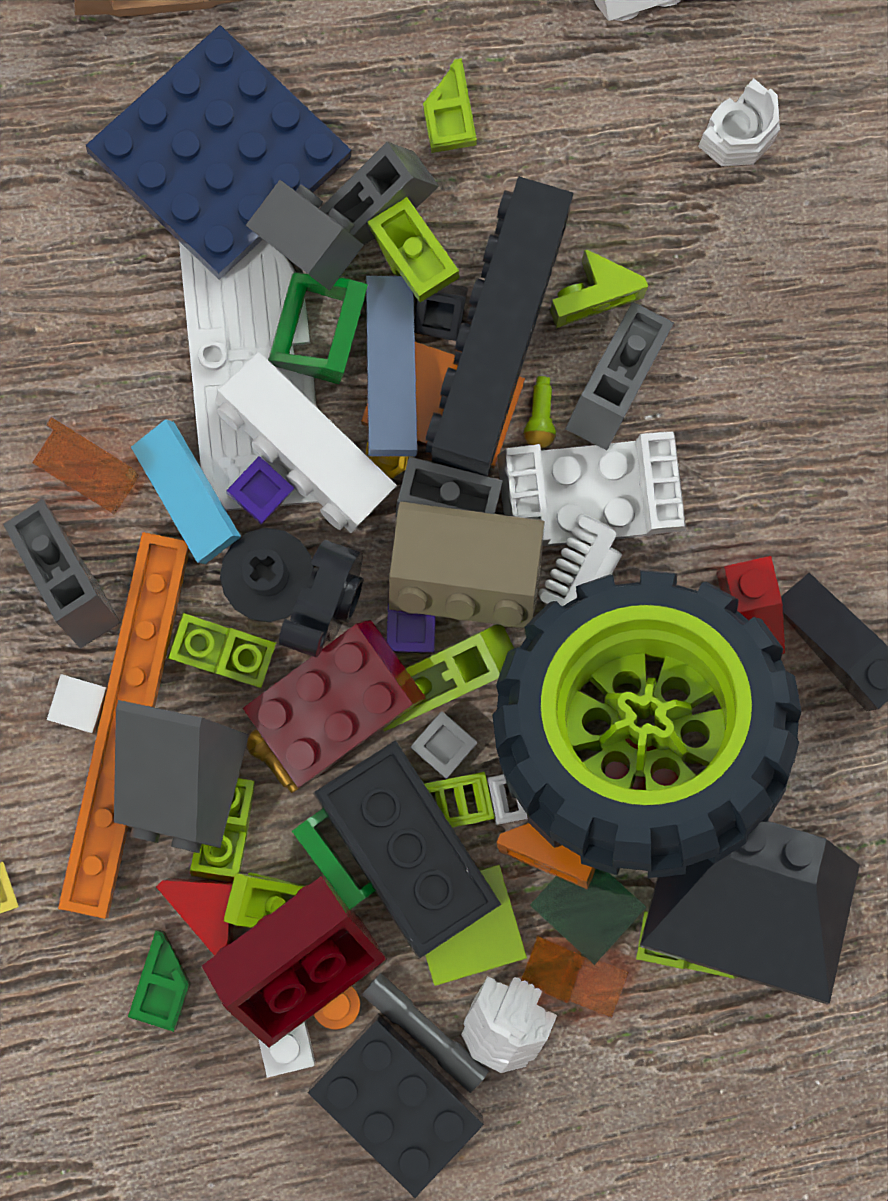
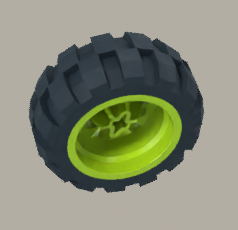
M640 570V582L615 585L613 575L609 574L576 586L577 598L564 606H561L557 601L549 602L524 627L526 639L520 648L516 647L508 651L496 683L498 692L497 710L492 714L496 750L512 798H516L526 812L528 823L554 848L563 845L580 855L581 864L614 875L618 874L620 868L648 871L649 879L686 874V866L705 859L710 860L714 864L745 845L747 835L760 822H768L786 791L792 766L795 763L799 746V719L802 711L796 677L786 671L781 660L783 647L762 619L753 617L748 620L737 611L739 599L708 582H702L699 590L696 591L677 585V573ZM645 660L664 662L658 682H655V678H648L646 682ZM591 681L606 696L605 703L603 704L580 692L581 688ZM624 683L633 684L640 690L637 695L632 692H614L617 686ZM679 689L688 696V699L685 701L674 699L667 702L662 696L668 690ZM714 695L716 696L721 709L692 715V710L695 706ZM650 714L655 716L654 726L649 723L644 724L642 728L637 726V716L642 719H646ZM596 719L603 720L610 725V728L602 735L589 734L584 728L588 722ZM696 731L702 733L708 742L699 748H692L683 743L681 738L686 733ZM630 738L633 743L638 745V749L631 747L625 739ZM652 745L657 748L651 751H646L647 747ZM583 749L601 751L584 762H581L575 751ZM614 761L625 764L629 769L628 774L620 779H611L602 771L608 763ZM683 761L691 764L700 763L706 766V768L696 776ZM666 768L674 771L678 779L672 785L663 786L654 782L651 776L657 770ZM635 776L645 777L646 790L631 789L635 782Z

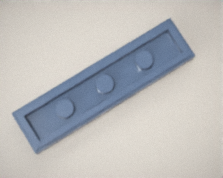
M366 276V284H368L366 290L368 456H416L417 415L413 292L402 276Z

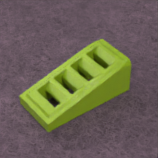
M485 771L424 784L429 793L435 792L437 805L452 828L495 819ZM469 784L473 785L478 812L471 814L468 813L463 789L464 785ZM453 788L459 816L450 818L444 790Z

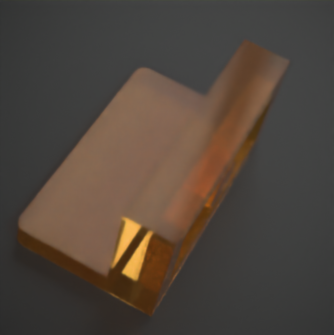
M51 417L46 426L52 430V433L32 463L115 515L139 478V475L126 463Z

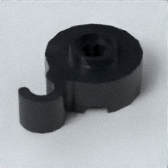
M323 540L310 563L316 567L309 578L307 586L301 587L290 620L285 619L282 624L278 641L279 645L317 658L325 642H332L335 639L343 622L348 623L351 620L361 595L364 578L359 577L363 562L362 552Z

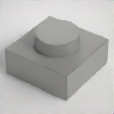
M441 711L410 748L447 779L478 742Z

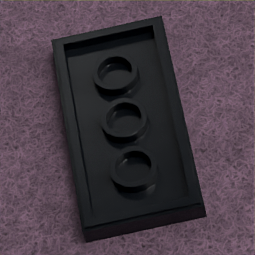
M396 740L313 793L418 959L502 905Z

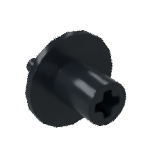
M263 528L247 532L232 543L223 558L220 573L223 593L237 612L251 620L271 623L287 619L292 614L301 587L307 586L314 570V566L310 564L312 557L299 539L284 530Z

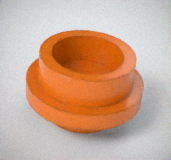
M353 986L349 987L314 1014L315 1019L322 1026L329 1029H342L354 1022L360 1010V998Z

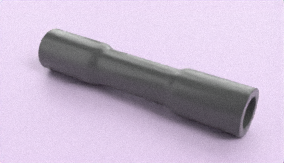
M379 973L361 994L392 1023L399 1025L437 1060V1063L469 1093L488 1074L489 1070L473 1059L470 1053L458 1042L451 1040L414 1006L410 998L382 973Z

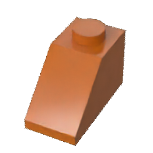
M529 823L501 833L496 842L500 853L586 890L596 871V868L581 864L580 855L563 845L554 848Z

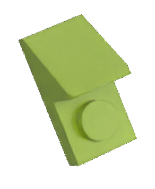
M408 197L367 222L395 276H402L420 303L460 278L458 268Z
M584 250L582 265L590 287L585 288L583 283H579L560 290L557 293L558 298L552 300L550 312L556 328L643 299L648 289V284L645 277L592 251Z
M252 872L248 873V875L235 873L224 921L233 925L252 928L261 918L274 912L306 885Z

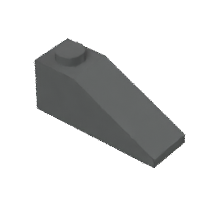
M386 142L320 210L327 215L334 208L355 225L350 234L365 245L375 239L367 223L369 220L408 197L416 209L439 185L414 151Z
M632 302L582 392L565 429L608 450L674 322Z
M43 499L3 524L54 620L80 649L121 623L103 590Z

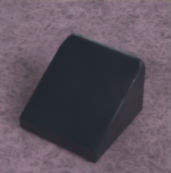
M449 284L421 303L417 300L414 333L456 341L462 325L468 288Z

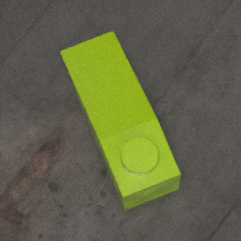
M494 624L405 668L426 699L384 728V732L498 679L508 651L514 649L504 626Z

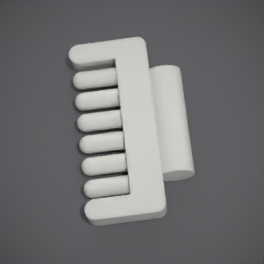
M584 514L578 515V524L595 534L579 527L573 528L572 534L589 542V545L572 537L567 539L569 547L584 553V555L568 548L562 549L561 555L578 563V566L562 558L556 560L557 567L572 573L573 576L558 569L551 570L550 575L552 578L568 586L566 587L551 579L546 580V588H542L538 592L543 602L548 604L549 602L557 601L561 606H564L577 598L576 586L609 574L612 575L622 556L619 551L611 548L616 537V532L612 527Z

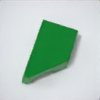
M155 931L128 1017L174 1032L177 1028L191 982L165 931Z

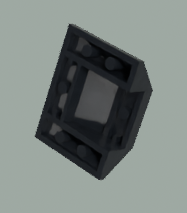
M770 821L760 822L747 835L745 845L714 864L710 860L705 859L686 866V874L657 877L639 947L828 1005L831 1001L860 864L826 838Z

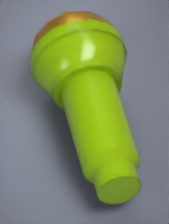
M538 376L536 378V385L533 387L532 416L529 417V421L523 430L526 442L529 445L540 444L541 448L549 446L556 437L555 426L552 423V418H550L552 387L550 386V378L546 376Z

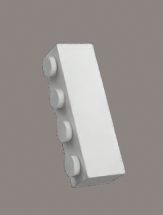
M259 351L218 390L215 402L220 406L217 409L220 417L235 430L242 427L254 439L251 444L255 451L269 463H273L276 460L289 473L286 476L287 481L301 495L306 497L310 493L323 506L320 510L322 515L335 528L341 530L345 527L352 533L397 486Z

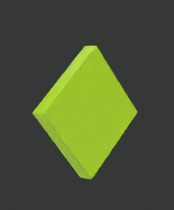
M499 864L481 869L480 872L502 905L425 955L434 986L527 958Z

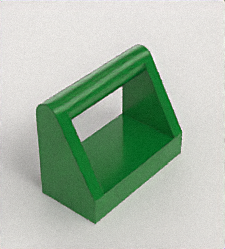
M292 273L268 361L273 366L339 385L345 371L368 284L339 278L329 291L308 274ZM307 291L343 301L327 359L289 354Z
M321 809L292 830V832L350 910L375 890L370 882L361 888L316 827L328 818L324 810Z

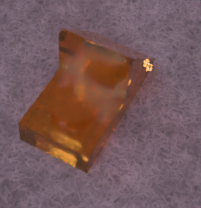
M537 935L521 981H527L528 985L533 984L534 988H539L542 992L567 1004L572 1002L612 1018L629 972Z

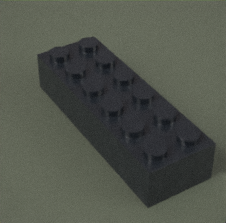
M520 176L517 178L513 192L504 191L497 213L498 222L495 234H490L483 257L484 266L481 278L485 280L476 278L469 301L470 310L467 321L472 323L471 325L462 323L454 349L456 354L453 364L458 365L457 370L448 367L440 392L442 398L439 408L444 409L442 415L433 413L427 431L425 452L432 454V463L488 477L566 229L574 195L573 192Z

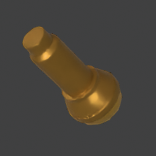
M257 729L253 730L249 734L246 745L249 754L261 760V762L264 761L281 785L292 794L299 788Z

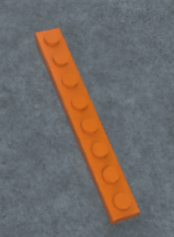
M142 532L58 909L104 919L109 918L129 828L127 825L114 823L116 707L118 700L154 708L156 706L190 552L184 540Z

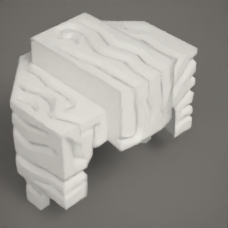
M753 78L745 87L744 93L737 102L729 98L721 103L713 112L698 147L721 166L753 165L770 148L780 130L778 95L772 89L767 90Z
M487 976L475 996L463 1023L465 1027L461 1035L471 1057L500 1073L526 1067L529 1061L534 1060L547 1041L557 1017L556 1014L550 1011L546 1012L544 1008L537 1005L542 991L539 988L534 989L533 984L528 985L527 981H521L520 978L514 977L509 986L497 983L495 979Z

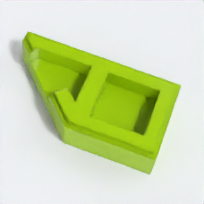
M462 58L453 61L447 74L423 103L431 153L477 145Z

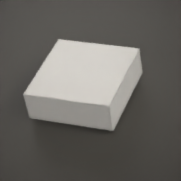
M61 674L47 720L95 734L103 710L107 687Z

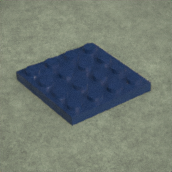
M221 25L215 28L86 144L87 153L219 280L263 240L249 229L246 224L279 180L283 181L294 191L302 184L313 193L351 158L352 152L338 136Z

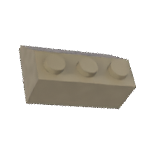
M400 502L389 574V610L524 628L534 618L539 590L545 521Z

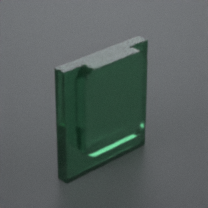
M599 869L595 870L588 889L556 876L530 904L541 917L594 966L646 909V906L610 873Z

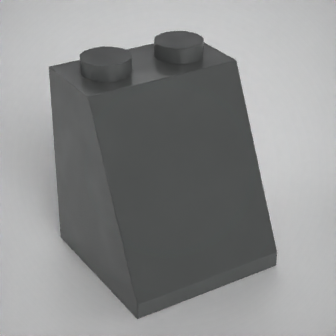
M118 700L115 731L114 823L131 826L130 837L159 843L161 834L172 836L171 847L200 853L202 844L220 848L249 734L202 717Z

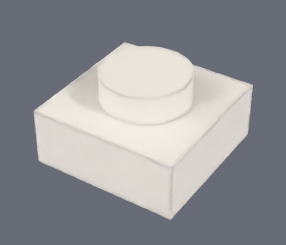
M306 1021L270 1048L259 1040L267 1078L313 1067L316 1064Z

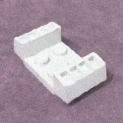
M674 432L640 434L636 441L611 443L608 450L597 445L541 450L540 444L506 448L497 455L500 480H503L501 494L504 515L545 521L543 546L567 545V539L570 537L586 543V541L572 534L574 527H579L595 534L578 524L577 517L580 514L589 516L612 527L616 532L615 539L686 531Z

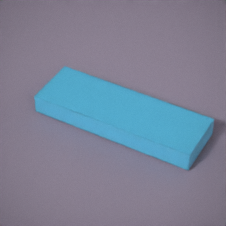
M165 419L131 446L197 563H208L241 537L173 421Z

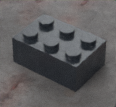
M379 1013L311 1084L308 1094L414 1198L422 1192L484 1125L483 1115Z

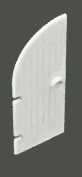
M263 239L219 280L179 242L200 466L225 510H242L243 508L226 493V490L260 455L251 444L254 439L242 427L235 430L220 417L217 412L220 406L215 400L218 390L258 351L268 360L291 275L296 273L287 257ZM305 299L289 353L293 355V346L310 344ZM274 366L317 407L314 377ZM276 460L273 463L267 462L287 481L286 476L289 473ZM294 489L280 506L319 502L310 493L305 497Z

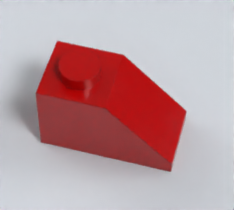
M768 556L722 567L716 572L720 589L739 599L737 611L746 619L750 620L753 617L762 619L783 647L782 654H785L783 604L772 557Z

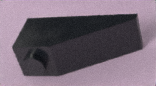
M806 574L781 596L783 617L866 712L880 709L888 702V646L812 574Z

